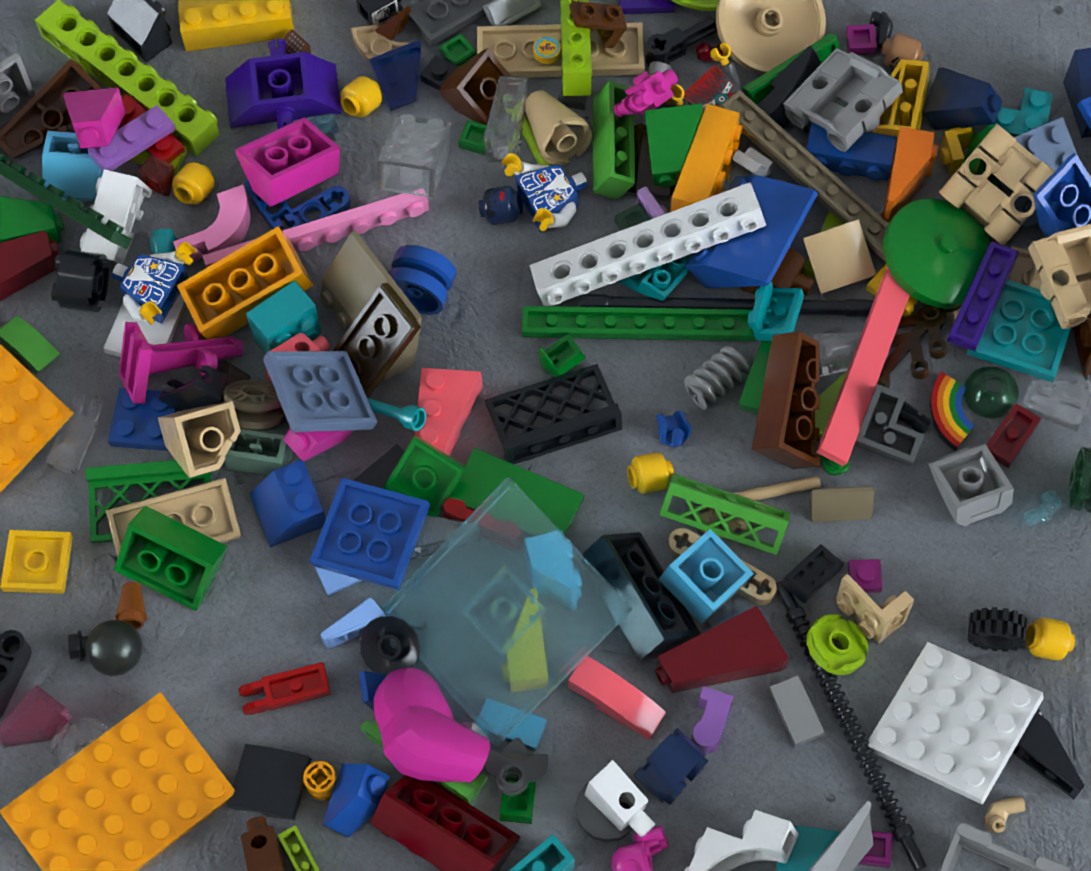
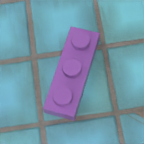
M156 105L118 129L108 146L88 148V155L102 171L104 169L113 171L174 132L175 124Z

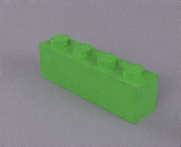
M609 80L593 97V193L619 200L635 184L634 114L625 115L621 118L615 115L614 106L617 103H622V100L627 97L625 90L629 87Z

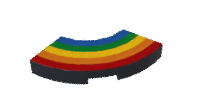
M941 371L934 383L930 396L931 415L934 421L933 425L939 436L951 449L957 451L973 431L974 425L966 418L962 410V397L966 387Z

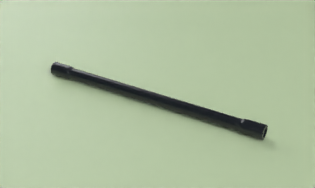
M598 294L580 295V307L753 310L755 305V299L667 297L662 301L651 297ZM803 300L799 314L868 317L874 300Z

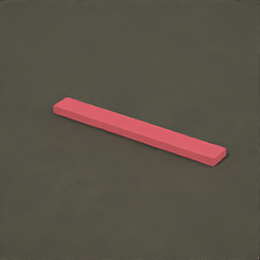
M888 266L886 267L817 449L818 454L841 466L848 463L909 298V294L896 282Z

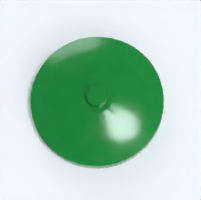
M928 198L908 203L893 216L884 233L883 251L885 261L892 276L909 295L932 307L954 309L962 306L991 241L981 224L961 207L958 209L948 201Z

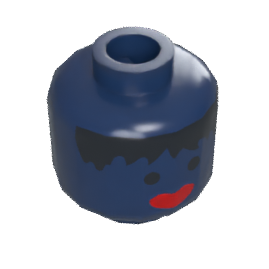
M511 186L487 189L484 192L483 200H479L478 204L481 217H486L491 225L515 222L519 214L523 212L521 195L519 191L515 192Z

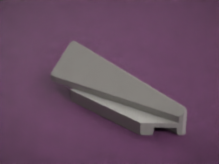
M868 800L857 810L808 871L854 870L874 845L869 812L871 803Z

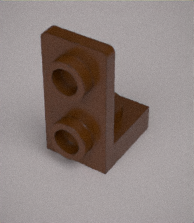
M572 1L569 5L574 25L581 28L597 29L603 48H614L627 29L621 5Z

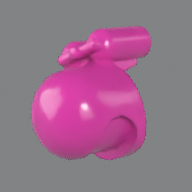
M654 826L642 838L637 833L633 834L634 844L619 847L612 854V871H653L651 856L661 852L662 849L669 848L668 838L664 834L663 826Z

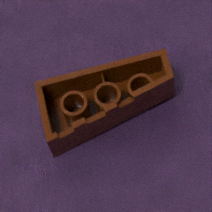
M800 331L772 336L752 444L753 451L792 469L820 467V456L815 455V441H820V428H815V410L820 409V398H818L815 391V382L820 381V342Z

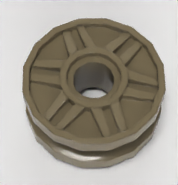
M255 379L241 380L225 387L223 399L225 402L233 401L240 428L254 430L269 429L285 422L286 416L272 382Z

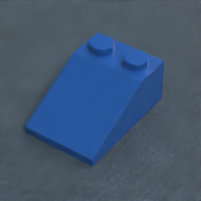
M1072 153L1033 194L1039 227L1045 237H1049L1057 232L1091 224V177L1078 155Z

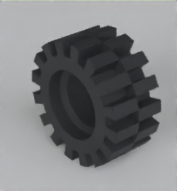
M987 607L981 608V610L976 609L969 615L968 642L973 643L975 647L981 646V649L984 650L991 648L992 651L1002 649L1003 652H1007L1008 649L1013 651L1018 650V648L1022 649L1026 645L1027 618H1025L1024 614H1018V611L1013 610L1009 612L1007 608H1003V610H998V607H992V610H989Z

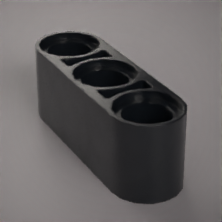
M8 630L0 634V672H7L5 678L0 681V719L32 654L31 647L23 635L16 630ZM20 644L17 651L8 653V649L12 645Z

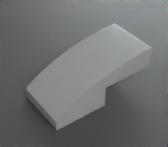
M750 146L745 154L737 150L732 158L734 162L751 173L763 177L772 174L777 168L772 160Z

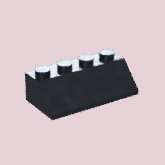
M641 532L602 535L579 556L585 565L587 574L593 579L599 589L601 598L607 603L614 615L616 624L622 629L628 639L631 650L640 661L655 659L659 655L701 634L687 609L658 580L664 571Z

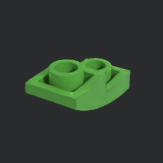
M18 315L0 328L1 343L13 356L18 355L36 375L60 355L36 329Z

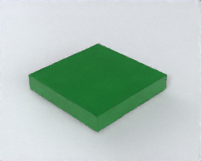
M415 435L383 488L428 501L430 507L427 516L435 520L443 508V502L448 500L467 467Z

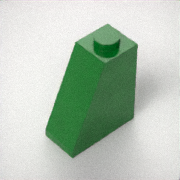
M702 103L645 110L653 185L670 187L678 182L703 116Z
M0 196V243L45 230L51 241L62 242L60 231L65 230L63 219L60 213L55 214L51 205L45 202Z

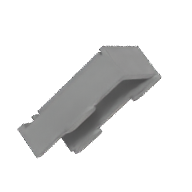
M960 823L952 834L938 871H953L960 851L963 849L1009 869V871H1071L1068 867L1045 857H1039L1036 861H1033L991 843L992 837L989 833L966 823Z

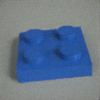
M119 388L108 440L110 446L168 451L165 447L158 417L176 413L177 410L159 400L160 394L163 391L147 390L145 403H133L126 389Z

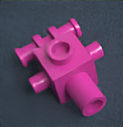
M667 69L663 73L659 70L649 75L645 71L633 78L634 84L625 90L627 97L622 100V103H617L614 106L615 115L620 118L635 113L641 115L645 113V110H653L674 96L670 88L678 81L675 72Z

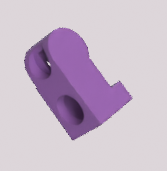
M703 686L698 707L705 710L701 721L693 728L691 741L705 754L714 752L720 743L734 696Z

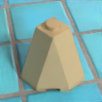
M233 401L187 409L158 417L165 447L189 478L220 469L226 459L225 456L241 432Z

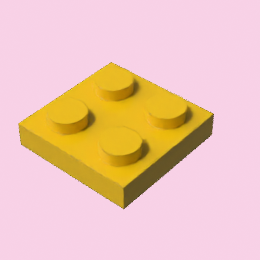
M9 530L0 585L2 591L65 594L73 540L71 532Z

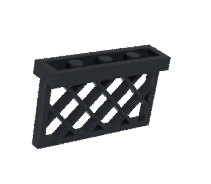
M598 364L485 400L486 407L503 446L507 462L512 464L527 461L622 430L620 408L617 403L615 404ZM595 376L597 382L593 389L580 385L582 379ZM563 386L569 388V391L565 398L551 394L553 389ZM575 391L588 395L584 405L571 401ZM535 395L541 397V400L534 407L523 403L525 398ZM594 398L605 401L608 405L597 410L589 407ZM547 400L560 404L555 414L542 410ZM503 404L513 406L508 416L497 413L494 407ZM566 407L579 411L576 417L570 419L561 417ZM519 409L532 413L527 423L514 419ZM538 416L551 420L548 426L542 428L533 426ZM510 425L522 429L520 435L507 438L505 432Z

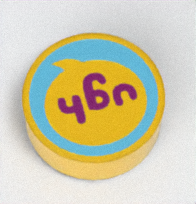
M553 36L539 37L533 45L534 58L542 64L555 63L561 56L559 40Z

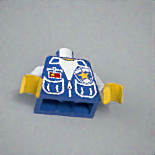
M508 153L501 161L502 165H507L504 172L506 176H512L514 173L517 175L515 176L516 191H519L522 202L539 232L546 231L548 228L566 227L578 208L577 192L588 188L583 173L579 172L567 177L560 165L530 164L522 162L517 155Z
M182 242L172 252L152 254L150 256L139 255L131 267L122 263H118L114 267L112 278L122 282L119 289L123 295V304L133 319L147 321L150 325L155 321L163 323L180 295L177 285L188 279L187 272L182 264L191 265L193 259L189 256L197 252L188 242Z

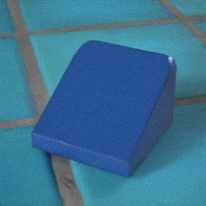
M362 671L359 674L363 702L374 710L376 689L387 674Z

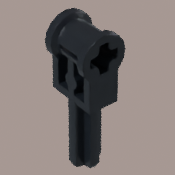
M710 17L684 31H681L678 26L664 34L652 35L647 41V66H650L651 62H662V58L663 63L669 65L670 62L686 55L687 47L717 33L716 18Z

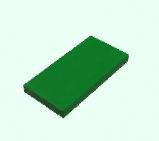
M477 448L473 449L465 465L467 469L449 499L456 498V500L464 501L466 508L476 511L480 509L486 511L494 519L501 522L507 520L517 524L523 530V534L530 538L561 530L565 538L584 500V494Z

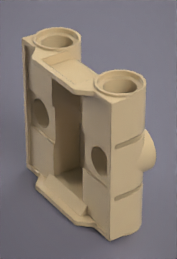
M996 124L941 188L939 193L958 209L961 207L970 213L985 227L984 230L991 237L1004 246L1030 215L1034 213L1036 208L1033 194L1055 171L1046 163L1037 159L1020 145L1012 135ZM981 158L986 162L985 172L976 175L970 171L969 163L973 159ZM991 173L1014 191L1009 197L987 179ZM1022 195L1029 197L1032 201L1030 209L1025 212L1018 211L1014 206L1015 200Z
M1091 224L1057 232L1049 237L1033 241L1028 247L1042 281L1040 285L1041 294L1047 300H1050L1062 329L1072 328L1083 323L1091 312V279L1078 282L1076 279L1078 276L1091 273ZM1053 280L1060 282L1062 286L1055 284Z

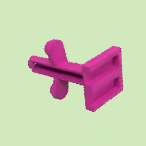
M125 322L118 375L132 402L145 403L148 376L150 374L194 366L198 371L199 367L209 366L217 370L218 360L242 357V340L235 339L234 336L201 340V333L194 323H189L184 327V342L152 345L147 342L137 322Z

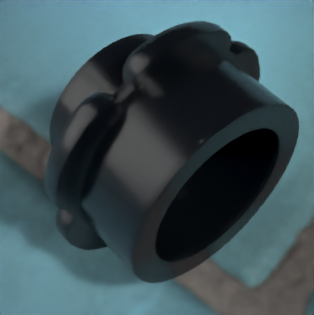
M78 630V634L68 635L70 660L80 659V661H83L84 655H86L85 650L88 636H82L80 630Z

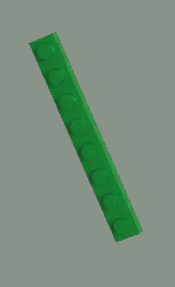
M523 306L522 337L563 338L569 333L572 338L756 341L752 328L748 326V314L751 310L564 306Z

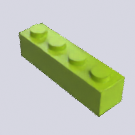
M296 825L278 834L296 871H320Z

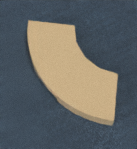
M378 24L350 28L356 48L368 61L388 70L413 71L409 42H396L380 35L375 31Z

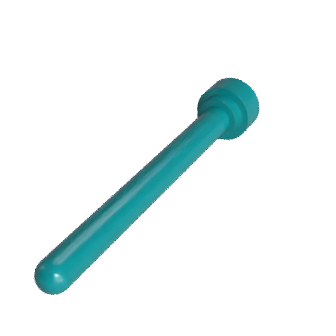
M367 398L373 412L398 419L404 428L419 431L426 422V411L422 407L409 405L400 408Z

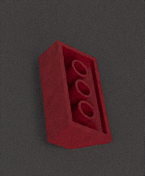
M404 775L383 794L370 823L379 829L382 834L393 838L407 847L413 854L419 855L433 864L440 871H499L521 837L436 782L420 780Z

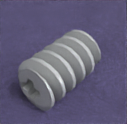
M725 346L720 349V353H716L711 357V361H705L702 364V368L698 367L695 369L693 375L690 374L685 377V388L693 402L700 409L706 410L708 405L705 399L715 403L716 396L714 392L723 396L725 394L723 385L732 389L734 383L731 378L741 382L743 376L740 371L749 375L750 367L746 359L739 352Z

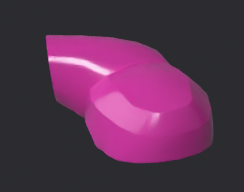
M401 668L390 672L376 689L374 696V718L382 736L384 755L401 774L420 780L437 782H471L478 776L488 758L490 741L487 737L454 721L446 699L431 676L416 668Z

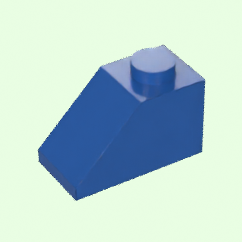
M342 764L322 825L344 837H350L376 812L380 800L386 791L390 776L369 764Z

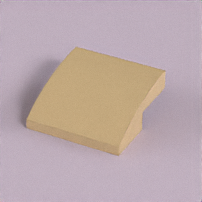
M859 219L803 237L821 294L876 275Z

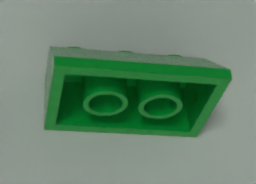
M144 505L128 524L114 571L197 611L220 569L228 546Z

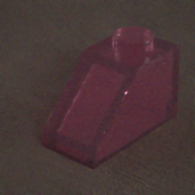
M36 685L0 725V743L4 747L51 741L55 735H60L67 728L69 719L72 716L62 704Z

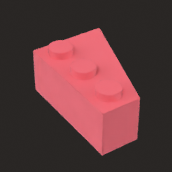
M422 368L417 406L425 409L426 422L421 430L414 431V436L420 437L450 456L460 436V431L472 411L471 408L483 388L482 372Z

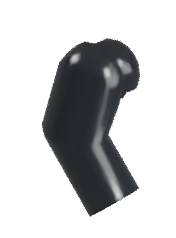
M874 11L871 15L870 25L874 24V27H879L876 43L877 47L882 48L886 38H891L893 24L886 12L882 11V13Z

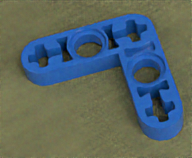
M248 179L245 183L249 199L271 230L279 226L283 231L284 228L281 222L283 219H285L288 227L292 228L347 211L350 208L351 202L348 191L343 187L334 186L294 209H291L284 200L278 203L281 206L280 211L271 214L266 211L269 205L252 190ZM337 198L338 200H342V203L338 204L337 202H333L332 199ZM323 204H325V207L328 208V212H325ZM310 210H317L321 213L315 220H309L305 217L306 213Z

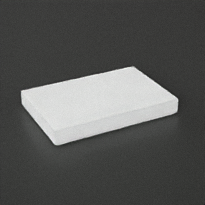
M181 293L162 324L155 321L150 325L147 321L133 319L122 303L103 348L105 353L121 357L125 322H137L149 344L171 343L186 307Z

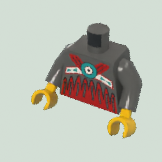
M727 43L720 44L723 56L719 54L717 48L712 49L711 58L714 61L720 62L721 65L715 64L685 92L680 85H673L670 89L674 96L665 101V103L669 105L675 104L676 106L702 103L704 113L707 104L719 107L738 90L744 93L732 61L728 60V57L731 55L730 46Z

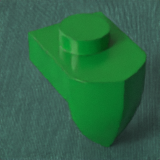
M569 333L546 350L540 346L538 351L541 367L547 374L555 377L562 376L586 358Z

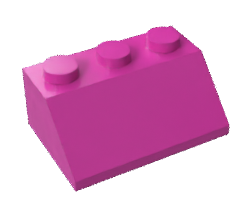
M305 117L236 149V156L252 190L270 207L339 174L340 147Z

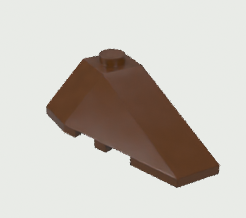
M71 58L0 131V147L15 159L45 144L47 131L68 132L74 129L63 94L104 88L79 63Z

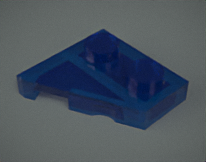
M419 40L369 59L390 111L417 101L421 43Z

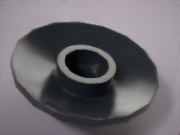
M381 616L371 621L364 628L359 641L361 656L365 664L375 673L388 675L390 672L401 668H413L420 654L419 638L414 628L405 620L395 616ZM390 639H394L397 642V649L390 646Z

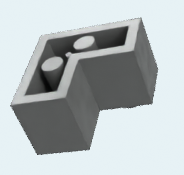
M877 384L854 445L910 467L915 461L924 434L896 424L906 395Z

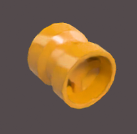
M316 761L305 769L303 780L312 798L318 801H326L331 799L337 776L329 763Z

